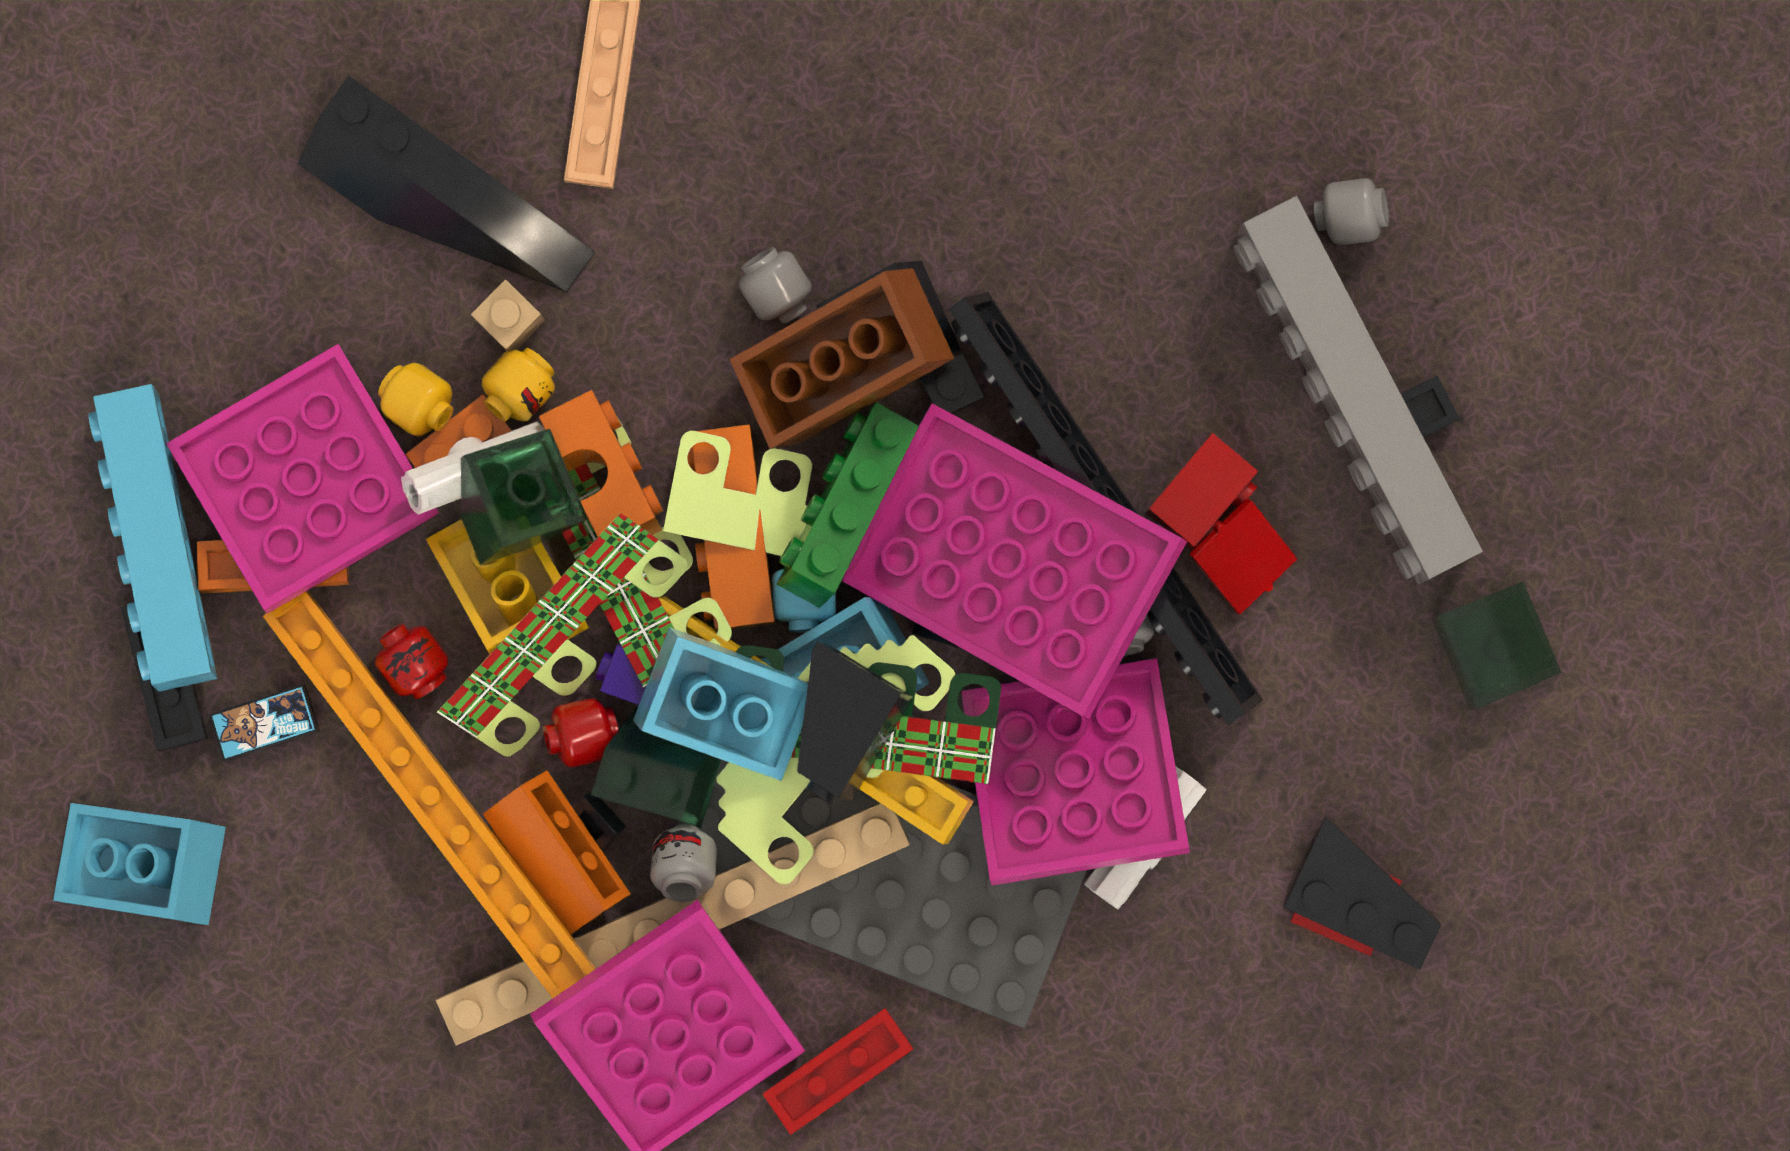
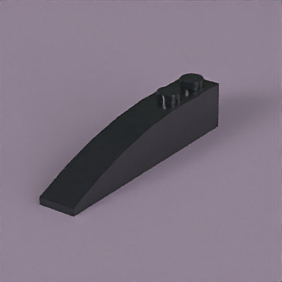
M349 75L319 116L298 162V165L378 221L401 228L422 238L448 246L469 256L508 269V271L566 293L595 254L593 250Z

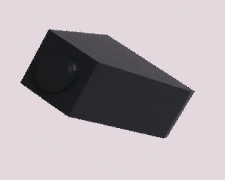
M817 641L812 650L797 772L810 780L806 788L830 803H833L836 797L852 801L914 696L835 647Z

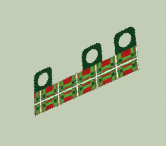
M744 645L736 651V653L748 658L763 656L770 661L773 668L783 672L784 656L777 649ZM882 662L872 664L868 669L880 676L886 673L899 675L905 682L906 692L914 696L872 768L988 784L1001 694L999 681L990 676L959 673L950 682L945 722L912 718L917 685L915 670L905 665ZM979 684L988 691L990 702L983 714L968 716L959 708L958 695L966 685ZM802 729L792 752V758H799Z

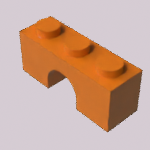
M590 390L539 416L567 472L586 463H599L608 468L607 480L602 489L596 494L580 501L597 536L609 526L620 512L652 535L662 531L655 515L664 510L651 485L643 489L641 488L635 472L643 468L630 442L623 446L620 445L614 430L622 427L609 400L600 404L593 390Z

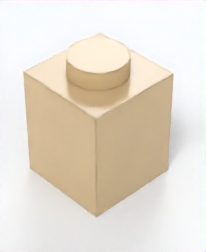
M506 279L471 314L506 351L511 349L517 350L545 322L541 313Z

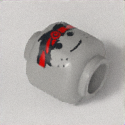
M688 824L678 825L662 832L655 838L652 849L650 878L653 885L665 897L677 902H690L705 894L712 888L715 880L717 846L714 840L697 827Z

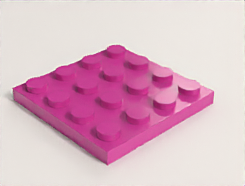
M339 344L166 443L266 614L439 514L438 509L434 508L418 515L410 507L409 501L403 492L401 476H404L406 471L413 468Z
M1157 658L1119 664L1089 719L1021 681L1000 684L1001 694L988 784L975 782L988 871L992 886L1190 853ZM984 687L961 691L964 713L966 715L979 716L987 710L990 697Z
M699 900L678 912L530 1014L535 1025L630 1151L662 1150L805 1052L801 1042Z

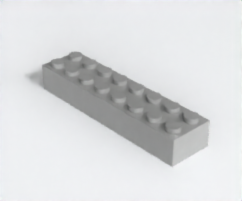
M1295 196L1244 222L1236 235L1238 244L1233 246L1235 254L1245 272L1254 270L1258 277L1261 288L1256 290L1257 296L1268 316L1276 313L1284 328L1283 332L1279 333L1280 340L1292 360L1299 357L1306 369V376L1302 377L1306 391L1315 404L1322 401L1329 413L1330 419L1325 421L1328 433L1337 447L1345 444L1353 459L1352 463L1347 465L1350 475L1360 491L1368 488L1376 504L1375 507L1370 509L1373 519L1383 535L1391 532L1399 548L1393 555L1404 577L1409 579L1414 576L1419 585L1483 552L1298 197Z

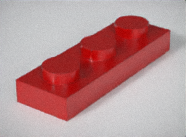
M884 1008L763 1092L762 1095L789 1134L792 1135L914 1048L887 1009Z

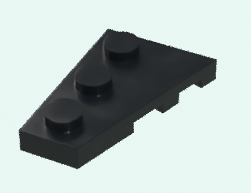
M1324 816L1287 896L1284 908L1417 969H1421L1440 929V922L1383 871L1361 848L1341 832L1333 822Z

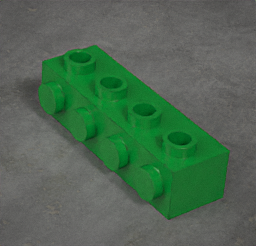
M877 402L864 415L859 412L855 413L843 435V438L848 440V443L842 455L835 453L824 471L822 479L828 483L821 497L814 495L801 517V521L806 523V526L800 538L798 539L793 536L780 558L779 563L785 567L776 585L818 608L835 594L919 427L918 425Z

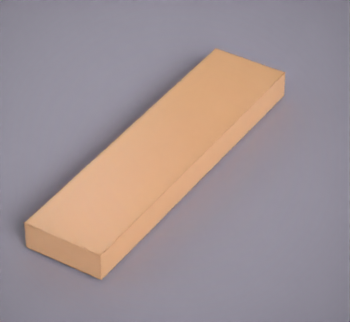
M590 0L564 181L567 183L614 189L641 0Z

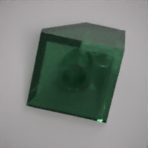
M550 428L463 455L460 458L461 518L480 565L524 551L588 520Z

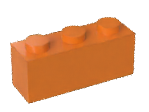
M548 771L522 784L483 813V816L492 827L495 836L502 842L515 863L570 935L598 918L631 894Z

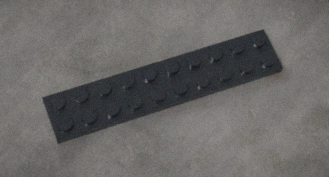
M989 292L965 297L950 307L949 311L955 318L951 322L955 333L967 346L972 344L982 358V361L979 363L982 373L994 387L1000 385L1011 401L1007 404L1011 416L1020 427L1029 428L1038 442L1035 445V450L1042 462L1138 514ZM1173 567L1147 613L1148 619L1159 634H1167L1177 648L1174 654L1182 670L1189 677L1196 676L1206 691L1202 696L1211 713L1218 719L1223 717L1227 724L1230 725L1248 713L1263 699Z

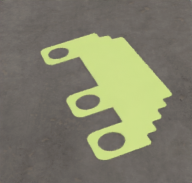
M914 635L909 636L901 646H898L892 640H887L879 650H876L869 643L864 644L859 652L855 654L847 647H843L840 650L867 668L877 662L905 665L913 669L921 664L935 666L941 675L939 689L930 696H920L915 693L914 705L922 711H930L936 707L949 691L951 679L955 676L954 670ZM811 662L798 677L799 679L806 682L809 681ZM886 673L881 676L906 692L905 682L899 675ZM790 757L782 781L729 762L716 778L717 783L725 789V794L718 802L719 806L726 812V816L718 824V830L776 882L780 884L791 883L812 858L814 852L810 841L782 818L810 782L809 779L797 772L799 758ZM871 768L866 777H877L883 770ZM780 837L791 838L799 848L798 861L793 867L785 870L774 867L768 857L769 846L775 839Z

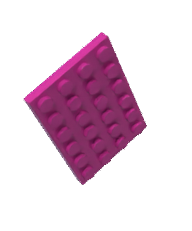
M932 403L920 423L841 581L1089 719L1187 541Z

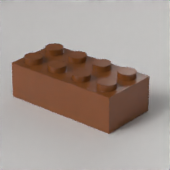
M913 268L882 272L729 360L770 449L797 445L953 360L954 356Z

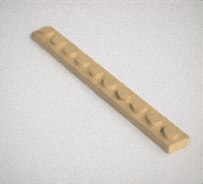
M877 803L805 835L804 837L813 846V856L789 884L776 882L750 859L716 874L712 888L693 901L677 902L665 897L573 939L595 968H598L696 900H699L717 927L721 929L905 848L911 843L899 816L881 803ZM793 840L768 851L769 860L778 869H789L798 861L799 848ZM524 960L443 995L435 1001L457 1046L525 1016L553 998Z

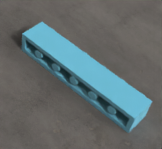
M152 384L93 396L96 411L88 413L89 423L94 441H102L106 459L98 460V467L104 489L112 488L115 507L108 508V517L114 537H122L125 551L124 555L117 556L123 584H131L135 602L128 603L127 610L133 632L141 631L144 650L137 652L141 677L143 681L151 680V685L159 692L218 679L200 591L198 590V581L172 454L166 445L169 440L159 393Z

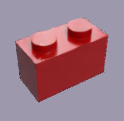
M1212 433L1146 513L1168 531L1186 540V546L1192 550L1198 542H1202L1214 531V524L1216 522H1222L1219 518L1230 504L1237 508L1253 494L1257 486L1251 482V479L1257 474L1258 470Z

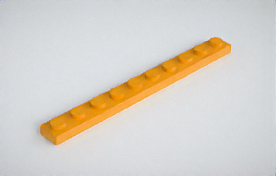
M307 590L262 616L550 996L554 998L596 969L310 592Z

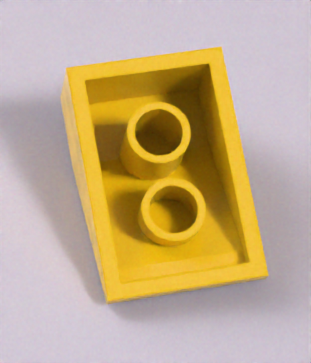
M512 491L426 538L429 547L489 654L494 651L561 578ZM585 620L569 636L568 640L589 628Z

